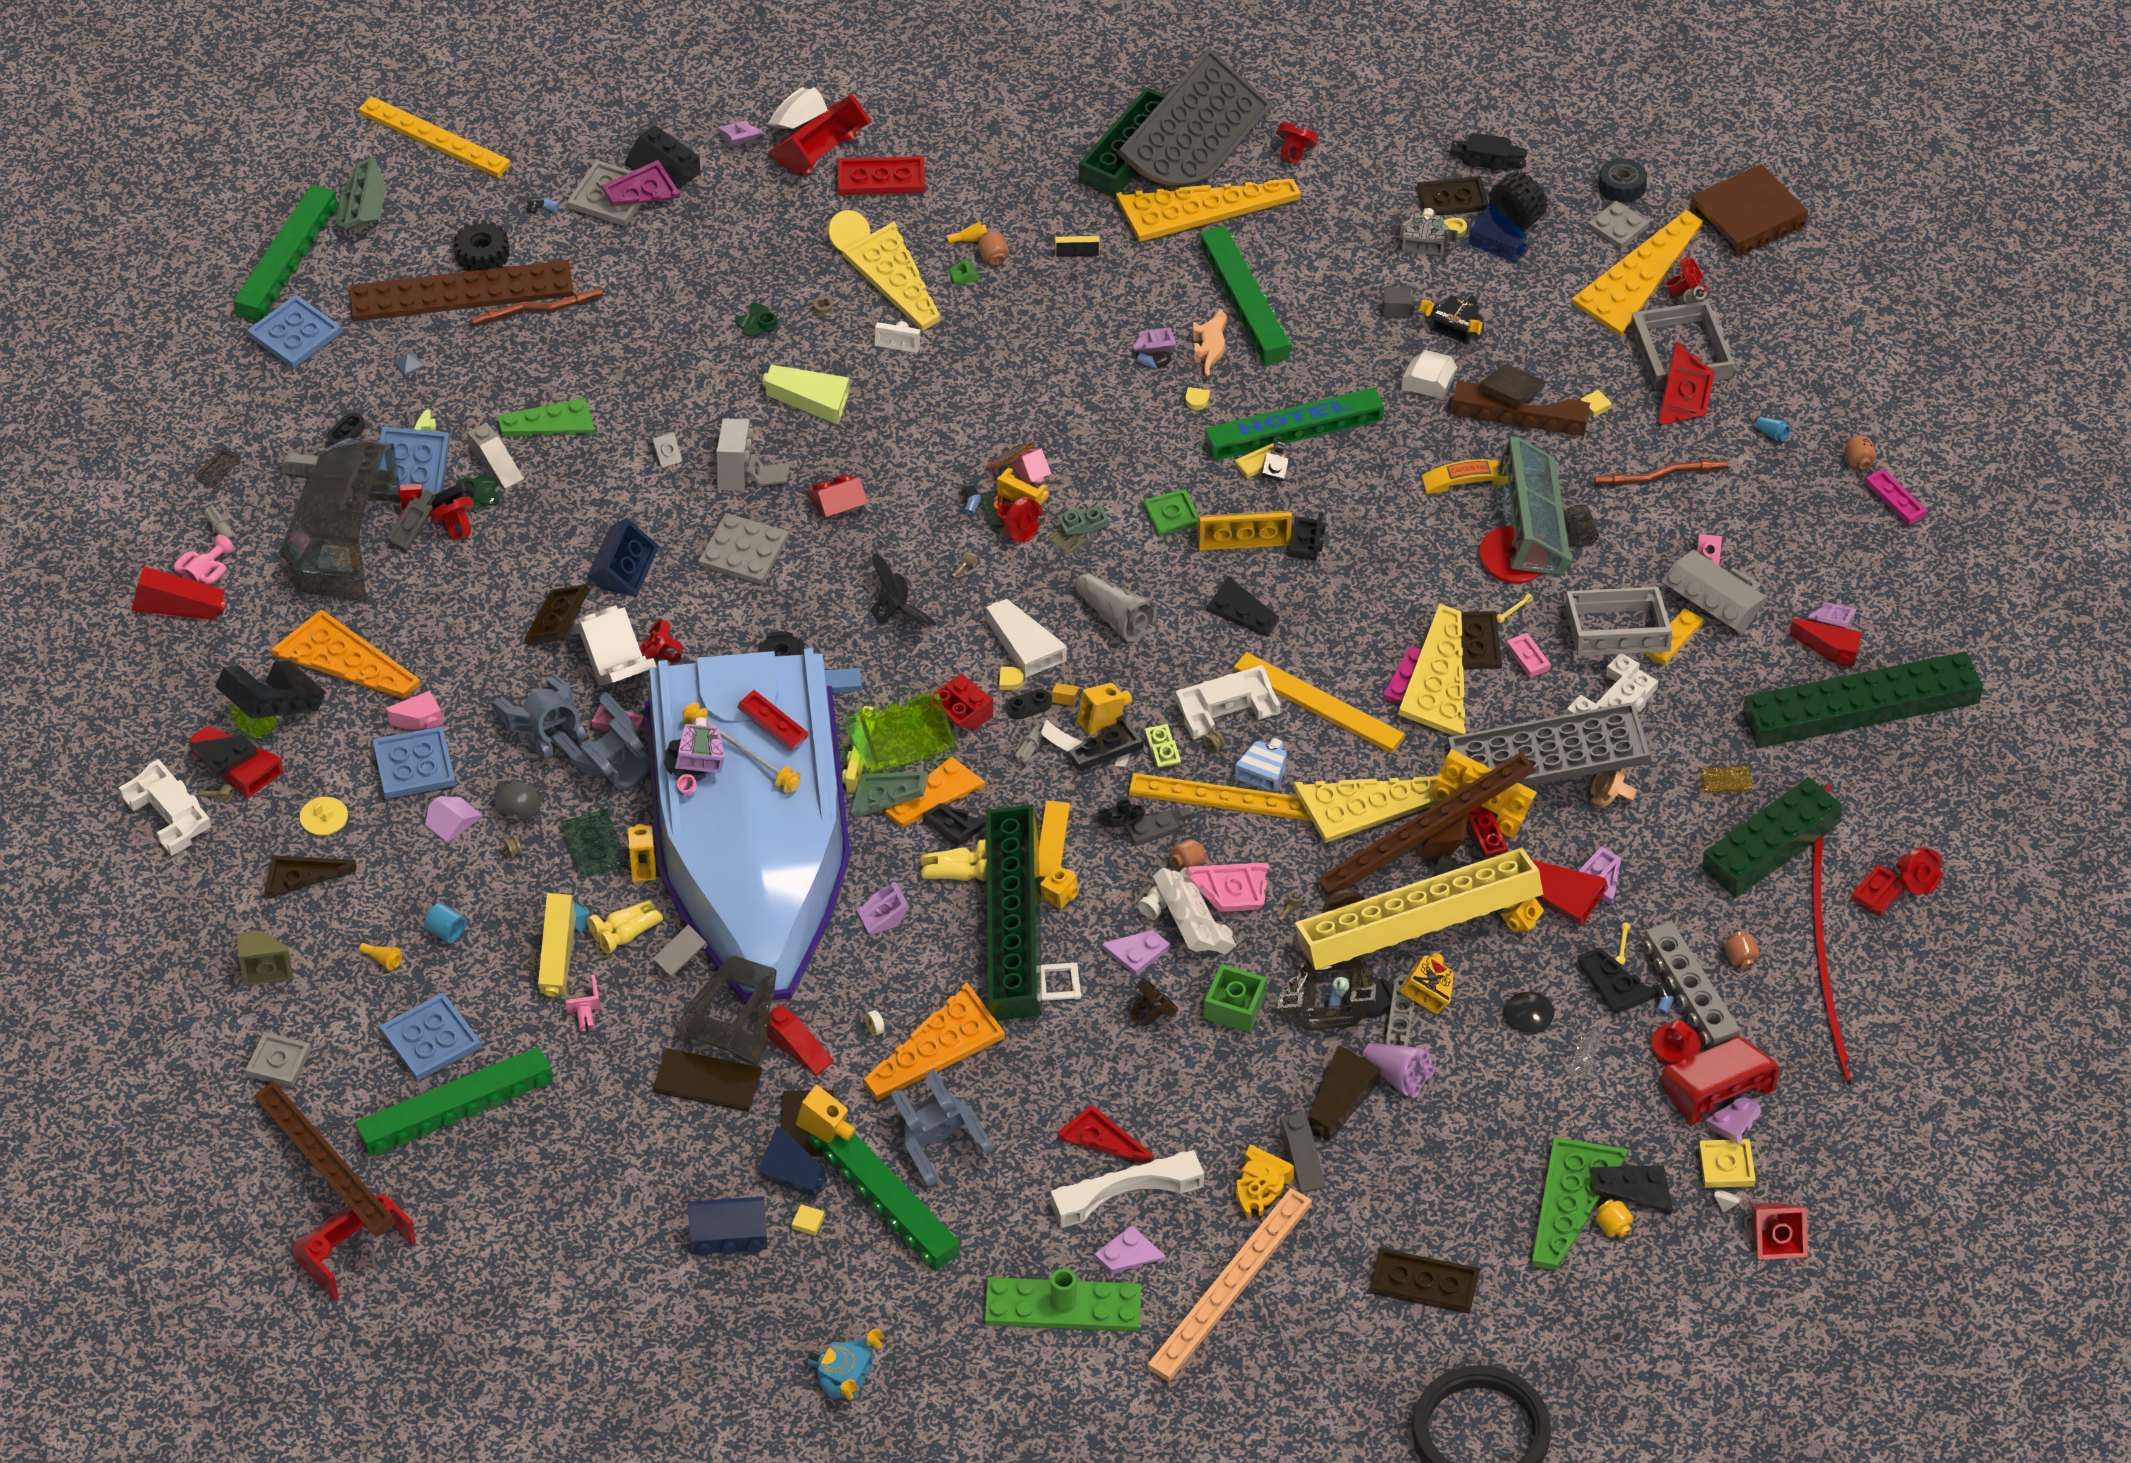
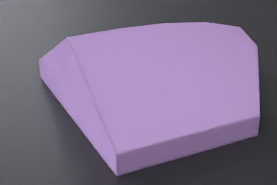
M746 120L718 127L727 148L752 141L765 134L762 130L749 125V122Z
M1170 327L1140 331L1139 337L1133 345V350L1140 353L1174 351L1176 341Z
M1825 602L1821 608L1809 615L1808 620L1850 629L1856 609Z
M439 796L429 804L425 826L448 844L483 816L461 797Z
M893 882L890 886L884 887L873 894L862 907L859 906L857 908V912L868 933L872 935L897 927L908 911L909 905L898 884Z

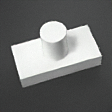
M903 321L898 322L896 325L877 322L874 346L918 353L921 330L909 328L908 324Z

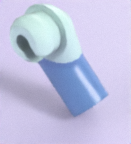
M1337 977L1333 981L1328 1010L1339 1012L1341 999L1349 990V982L1346 978Z

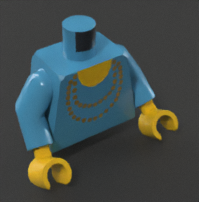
M872 1329L867 1334V1337L859 1340L841 1343L832 1342L826 1354L812 1350L808 1358V1365L818 1368V1383L829 1398H846L847 1400L854 1401L873 1364L872 1348L874 1347L879 1350L882 1347V1343L879 1340L884 1339L885 1336L880 1330Z

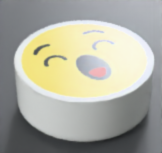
M873 1010L865 1013L866 1026L873 1036L882 1034L884 1032V1022L879 1012Z

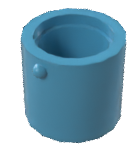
M437 903L428 912L424 922V929L445 942L453 944L464 932L467 920L464 915L443 903Z

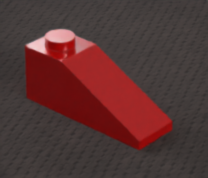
M1797 618L1792 619L1790 636L1831 662L1842 666H1855L1862 632Z
M780 1004L763 1018L764 1035L815 1076H818L834 1062L832 1057L800 1019Z

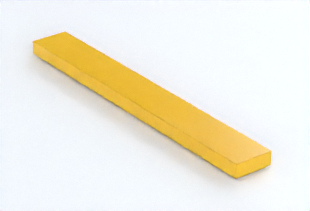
M1248 652L1234 666L1233 672L1237 673L1263 665L1274 693L1391 754L1405 738V734Z
M1137 773L1132 775L1129 789L1130 796L1312 821L1298 796Z

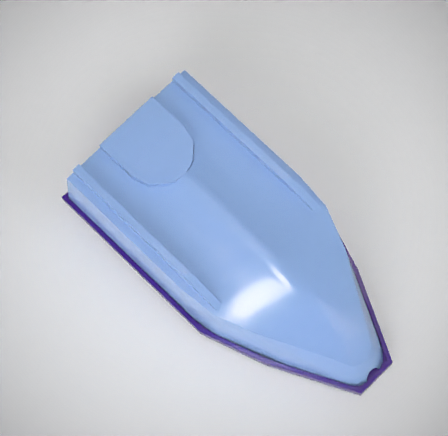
M813 648L804 649V655L775 656L774 651L699 657L697 658V663L668 666L667 660L658 661L659 667L650 668L649 701H644L648 756L651 760L649 769L658 875L685 926L689 924L707 942L708 946L705 949L702 948V950L742 1003L792 999L833 916L850 860L832 686H827L823 654H813ZM756 690L809 732L807 739L791 751L737 708L739 702L751 691ZM699 703L700 709L706 708L708 710L707 721L777 770L780 771L787 766L792 767V773H800L801 783L795 791L785 793L783 791L784 786L776 787L775 780L777 775L721 737L725 755L721 773L708 772L705 778L697 781V790L694 794L684 795L677 787L679 776L673 772L671 775L666 770L664 756L670 741L682 739L684 727L687 725L683 722L684 709L689 704Z

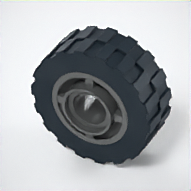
M1626 158L1608 161L1600 169L1599 191L1609 200L1628 203L1629 201H1636V199H1640L1644 195L1647 184V171H1645L1644 166H1641L1640 163L1631 159L1627 160Z

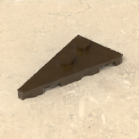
M272 855L265 897L272 898L354 872L357 869L356 860Z

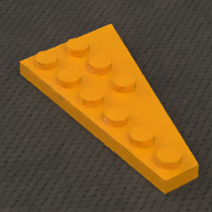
M322 609L271 649L272 656L405 699L421 686L419 678Z
M966 982L961 987V991L955 996H951L943 1008L938 1012L935 1011L910 1035V1039L903 1045L900 1044L895 1049V1053L889 1059L883 1060L864 1078V1085L875 1100L879 1101L890 1096L891 1093L898 1089L902 1090L926 1078V1073L933 1069L938 1072L1005 1039V1032Z

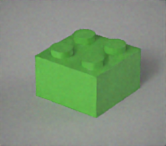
M1221 964L1204 1001V1019L1251 1032L1266 997L1267 977Z

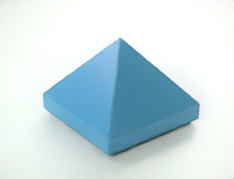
M573 902L576 912L575 930L582 933L585 930L590 911Z

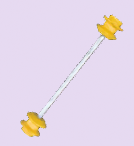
M699 703L689 704L683 711V722L685 724L691 723L693 725L694 719L705 718L707 720L708 710L706 708L700 709ZM708 722V726L715 727L714 725ZM720 730L722 738L777 775L775 780L776 787L784 786L783 791L790 793L800 786L801 775L799 772L792 773V767L787 766L780 771Z

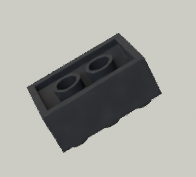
M653 125L639 135L625 160V164L634 171L659 160L677 189H680L701 174L700 156L656 125Z

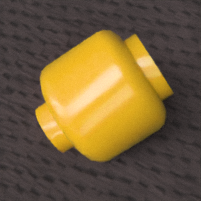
M1611 1199L1597 1209L1596 1222L1606 1236L1615 1237L1618 1235L1619 1238H1622L1632 1230L1630 1225L1633 1223L1634 1217L1623 1202H1614Z

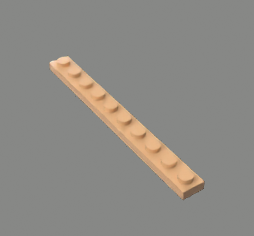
M1292 1188L1289 1189L1148 1363L1149 1371L1168 1382L1171 1381L1312 1205L1311 1199Z

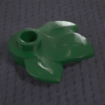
M751 303V314L735 317L737 325L743 328L742 334L747 336H756L762 332H770L778 326V319L775 314L770 312L769 308L765 305Z
M478 476L474 479L466 477L457 483L468 482L472 484L475 494L471 499L475 507L470 511L474 513L479 511L481 504L496 505L499 503L498 494L494 490L498 482L492 477Z

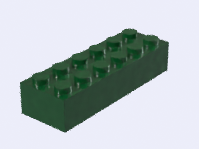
M1146 87L1079 162L1078 182L1116 198V193L1121 192L1138 173L1117 152L1162 102L1166 95Z
M1807 777L1704 851L1703 870L1737 898L1841 823L1842 804L1810 777Z

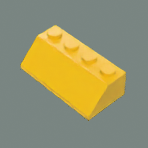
M1272 511L1197 516L1199 551L1290 545L1292 512Z

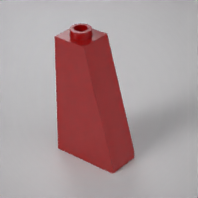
M144 566L131 611L216 620L218 612H224L227 600L223 599L224 589Z
M206 726L189 738L191 751L198 757L192 749L193 743L232 736ZM256 747L257 756L224 774L221 778L248 799L284 773L282 760L279 756Z
M1532 860L1539 869L1543 895L1535 897L1536 900L1582 926L1609 887L1606 879Z

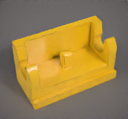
M1007 468L997 478V494L1013 502L1027 497L1037 501L1041 506L1049 497V492L1046 491L1047 485L1043 484L1037 489L1014 478V475L1011 474L1013 472L1011 468Z

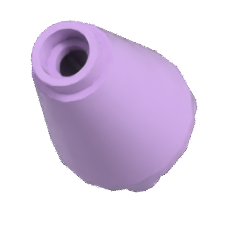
M1370 1043L1363 1051L1362 1058L1381 1069L1380 1076L1406 1096L1416 1098L1426 1080L1433 1076L1434 1066L1431 1065L1430 1054L1423 1048Z

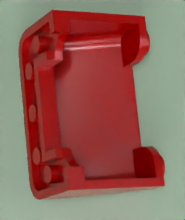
M1734 1037L1722 1045L1676 1064L1667 1065L1662 1071L1660 1084L1691 1127L1701 1123L1699 1117L1704 1111L1708 1113L1713 1112L1714 1104L1749 1089H1753L1755 1093L1760 1092L1761 1089L1765 1095L1776 1091L1780 1068L1771 1057L1746 1038Z

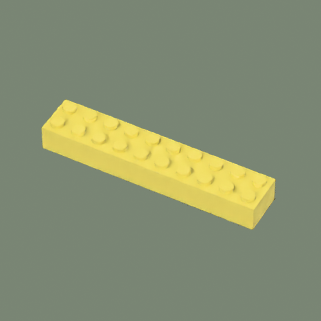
M1523 848L1516 849L1295 922L1299 945L1315 970L1324 969L1341 961H1349L1353 957L1362 954L1373 953L1378 949L1394 946L1399 942L1418 938L1423 934L1439 931L1444 927L1463 923L1468 919L1484 916L1501 908H1509L1513 904L1522 901L1532 900L1537 896L1543 895L1540 873Z

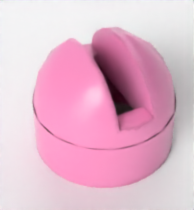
M684 774L677 780V787L682 794L691 795L697 790V781L692 775ZM691 781L692 783H691V785H690V788H689V790H687V788H688V786H689V782Z

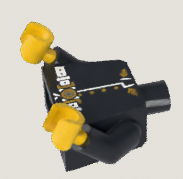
M1467 295L1464 299L1451 296L1448 300L1435 305L1428 300H1422L1418 311L1425 312L1426 316H1431L1430 330L1467 345L1473 333L1480 335L1484 332L1483 317L1479 314L1480 307L1476 305L1477 299L1472 295Z

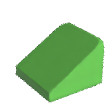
M968 258L949 269L955 285L980 280L975 265Z

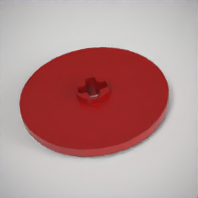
M1514 526L1499 527L1490 531L1481 542L1479 556L1482 565L1492 576L1507 583L1522 584L1530 582L1542 574V572L1511 569L1510 559L1513 557L1512 553L1516 555L1517 552L1516 548L1512 546L1516 537ZM1532 543L1522 567L1545 569L1548 561L1547 550Z

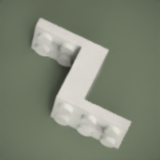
M617 605L580 617L573 621L574 625L569 628L570 635L580 633L599 686L613 683L657 667L654 658L646 659V656H642L625 607L618 609Z

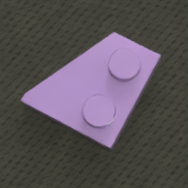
M1601 846L1579 871L1606 879L1609 888L1601 899L1611 905L1614 900L1621 858Z
M1154 930L1108 941L1103 944V950L1135 976L1170 949V943Z
M1130 1226L1096 1252L1094 1259L1108 1272L1115 1274L1124 1272L1126 1269L1141 1268L1143 1264L1157 1261V1263H1162L1165 1261V1255L1137 1229Z

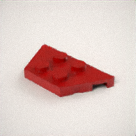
M1678 341L1673 346L1657 425L1702 417L1707 412L1715 372L1707 365L1702 364L1697 356L1691 355L1682 347L1683 344Z

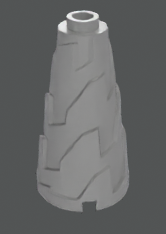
M1090 573L1080 575L1076 579V591L1122 638L1128 642H1135L1149 632L1145 628L1148 624L1153 626L1157 615V607L1150 599L1139 596L1123 586L1120 588L1108 580L1104 581Z

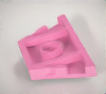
M1269 864L1192 866L1185 870V875L1218 912L1259 910L1265 901L1264 890L1267 885L1265 876L1269 869Z

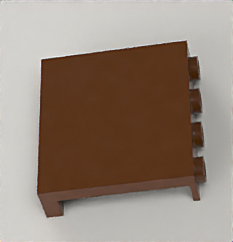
M1763 164L1692 195L1690 211L1694 215L1702 212L1735 246V257L1743 254L1747 255L1753 249L1760 246L1764 247L1777 238H1784L1788 233L1795 230H1801L1806 226L1808 210Z

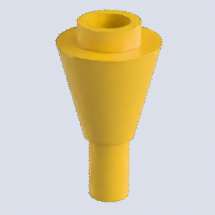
M979 221L959 233L947 235L949 244L959 241L979 242L983 235L987 233L986 224L981 225Z
M362 943L359 947L361 953L370 955L389 971L398 967L402 961L401 950L398 947H374Z

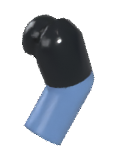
M535 198L528 200L526 210L536 214L538 208L556 213L560 204L546 198Z
M1164 351L1152 356L1141 352L1137 358V363L1155 370L1166 366L1171 361L1170 353Z
M965 485L961 490V496H965L968 501L964 512L974 515L981 496L975 486Z
M1660 981L1652 985V988L1657 991V996L1660 998L1656 1013L1667 1016L1674 998L1668 985Z

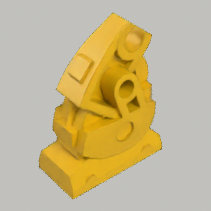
M1250 1144L1245 1153L1246 1165L1241 1170V1179L1237 1180L1236 1189L1237 1201L1247 1218H1251L1250 1209L1252 1208L1258 1209V1215L1263 1216L1264 1206L1271 1204L1282 1193L1284 1184H1290L1294 1179V1165Z

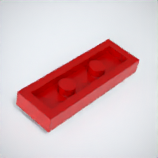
M756 690L751 691L739 702L737 708L789 750L793 751L807 739L809 732Z

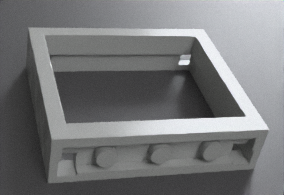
M1709 301L1632 313L1630 328L1655 390L1665 389L1668 371H1664L1648 329L1690 322H1703L1719 363L1707 365L1715 372L1713 381L1732 378L1733 370L1736 369L1734 364L1735 358L1730 355L1729 343L1727 340H1724L1723 328L1721 325H1718L1716 311L1712 310Z
M1659 587L1567 591L1566 614L1578 656L1671 651L1672 630ZM1655 592V597H1653V594L1648 593ZM1652 610L1656 627L1582 631L1578 614Z

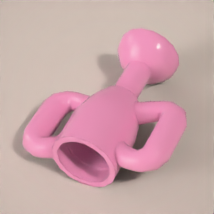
M219 534L214 539L215 547L208 554L199 555L193 551L186 552L175 562L173 569L176 573L181 574L183 578L204 584H213L226 571L224 563L214 560L221 553L231 554L234 552V546L227 537Z

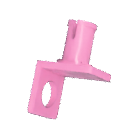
M1698 535L1697 552L1718 566L1722 536Z
M595 974L591 975L594 996L565 1001L567 1014L577 1012L579 1031L581 1032L586 1031L585 1022H587L588 1031L595 1028L592 1010L600 1009Z

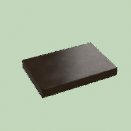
M1481 176L1417 183V190L1423 210L1430 208L1434 210L1435 215L1443 216L1489 211V203Z
M1505 364L1481 381L1478 390L1511 406L1518 407L1542 390L1546 381L1509 364Z
M583 584L550 590L524 641L528 645L563 640L590 591L588 586Z
M1496 611L1461 612L1463 669H1501L1502 659Z
M811 1090L783 1091V1129L812 1157L823 1156L818 1148L814 1149L809 1144L807 1139L808 1131L796 1125L801 1104ZM825 1090L834 1098L833 1090Z

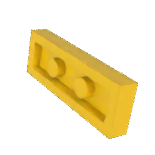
M1684 608L1670 623L1672 630L1671 651L1647 652L1645 655L1665 666L1702 626L1704 618Z

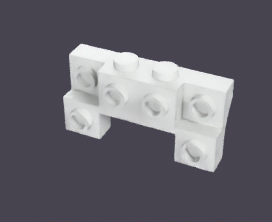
M1619 654L1607 666L1606 676L1615 680L1616 683L1596 704L1580 695L1567 708L1566 715L1635 702L1637 711L1640 712L1644 708L1646 700L1657 690L1658 680L1640 671V663L1624 654Z
M1263 665L1228 674L1211 681H1205L1175 692V701L1184 716V724L1193 740L1207 735L1211 730H1215V723L1212 718L1248 707L1252 708L1258 720L1280 714V702L1271 687Z
M159 759L150 763L136 778L119 787L121 798L133 811L150 802L169 824V826L158 831L157 835L159 842L171 856L192 845L191 838L211 828L210 818L200 808L197 798L187 793L184 783L181 780L177 781Z
M1184 867L1179 873L1161 868L1153 878L1188 948L1196 952L1213 950L1222 954H1227L1236 946L1232 938V931L1226 925L1214 922L1202 898L1204 895L1185 875L1187 868Z

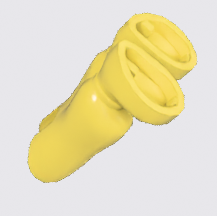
M986 839L977 842L974 852H970L967 848H956L921 855L920 862L923 866L921 869L922 878L969 881L972 878H977L980 881H987Z
M648 900L609 914L606 922H603L597 915H591L587 918V924L593 938L597 943H600L602 950L606 954H610L616 950L617 945L629 943L645 930L660 923L663 920V916L658 910H654V904Z

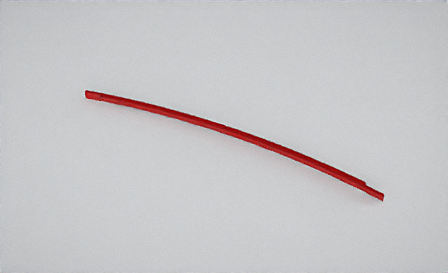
M1826 783L1825 791L1828 793L1830 792V784ZM1823 835L1815 841L1813 883L1816 943L1830 1026L1848 1084V1080L1851 1083V1078L1845 1061H1848L1849 1064L1834 1007L1824 945L1822 920Z

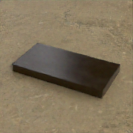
M667 1048L653 1086V1093L749 1112L763 1073V1068Z
M1380 1248L1369 1293L1470 1314L1480 1268Z

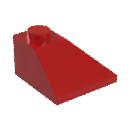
M1783 1203L1751 1204V1224L1757 1260L1808 1257L1806 1206Z

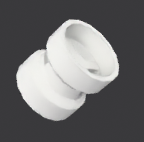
M1153 886L1149 890L1147 897H1143L1137 906L1143 915L1155 920L1161 914V909H1165L1167 904L1158 886Z

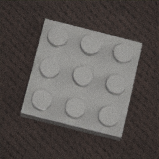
M596 160L568 199L567 208L626 227L642 203L612 207L601 189L602 185L633 171Z
M725 513L698 561L699 566L763 585L789 538V531Z

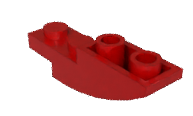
M1479 806L1469 812L1466 830L1484 857L1508 852V847L1492 811Z

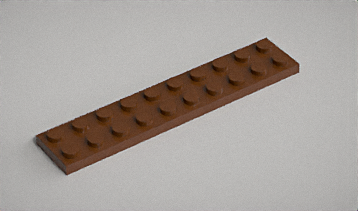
M569 260L350 285L354 322L574 296Z

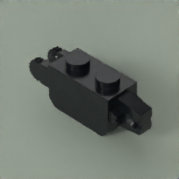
M1473 133L1469 135L1468 141L1452 140L1450 156L1465 159V164L1473 167L1508 170V168H1524L1526 166L1525 158L1527 151L1522 147L1512 146V141L1509 138Z

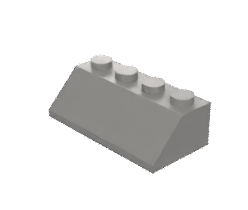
M1695 550L1690 551L1674 562L1661 581L1668 589L1739 635L1745 632L1768 598Z

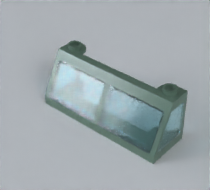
M1510 436L1497 464V472L1499 475L1507 476L1516 537L1512 546L1516 548L1517 552L1515 557L1510 559L1511 569L1564 574L1567 567L1571 566L1573 556L1569 552L1558 480L1559 468L1556 467V461L1553 456L1519 437Z

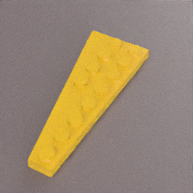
M1293 179L1269 180L1264 182V184L1245 182V186L1231 187V184H1224V187L1211 188V185L1180 187L1176 191L1157 189L1155 193H1143L1142 190L1130 195H1122V192L1116 193V200L1139 242L1301 199V192Z
M1685 210L1574 296L1572 304L1621 337L1631 324L1632 313L1642 310L1645 302L1658 288L1666 273L1684 252L1687 244L1692 241L1700 230L1703 220Z

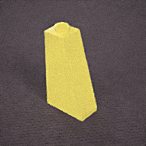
M547 893L538 984L540 993H544L548 997L565 995L576 922L572 895Z

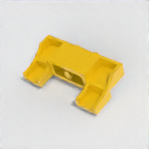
M1451 749L1429 796L1441 802L1492 769ZM1516 783L1481 806L1498 814L1496 822L1501 833L1514 839L1537 792L1520 783Z

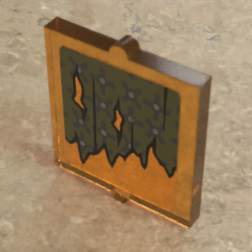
M1031 442L1013 446L986 466L988 469L1008 465L1033 448L1034 444Z

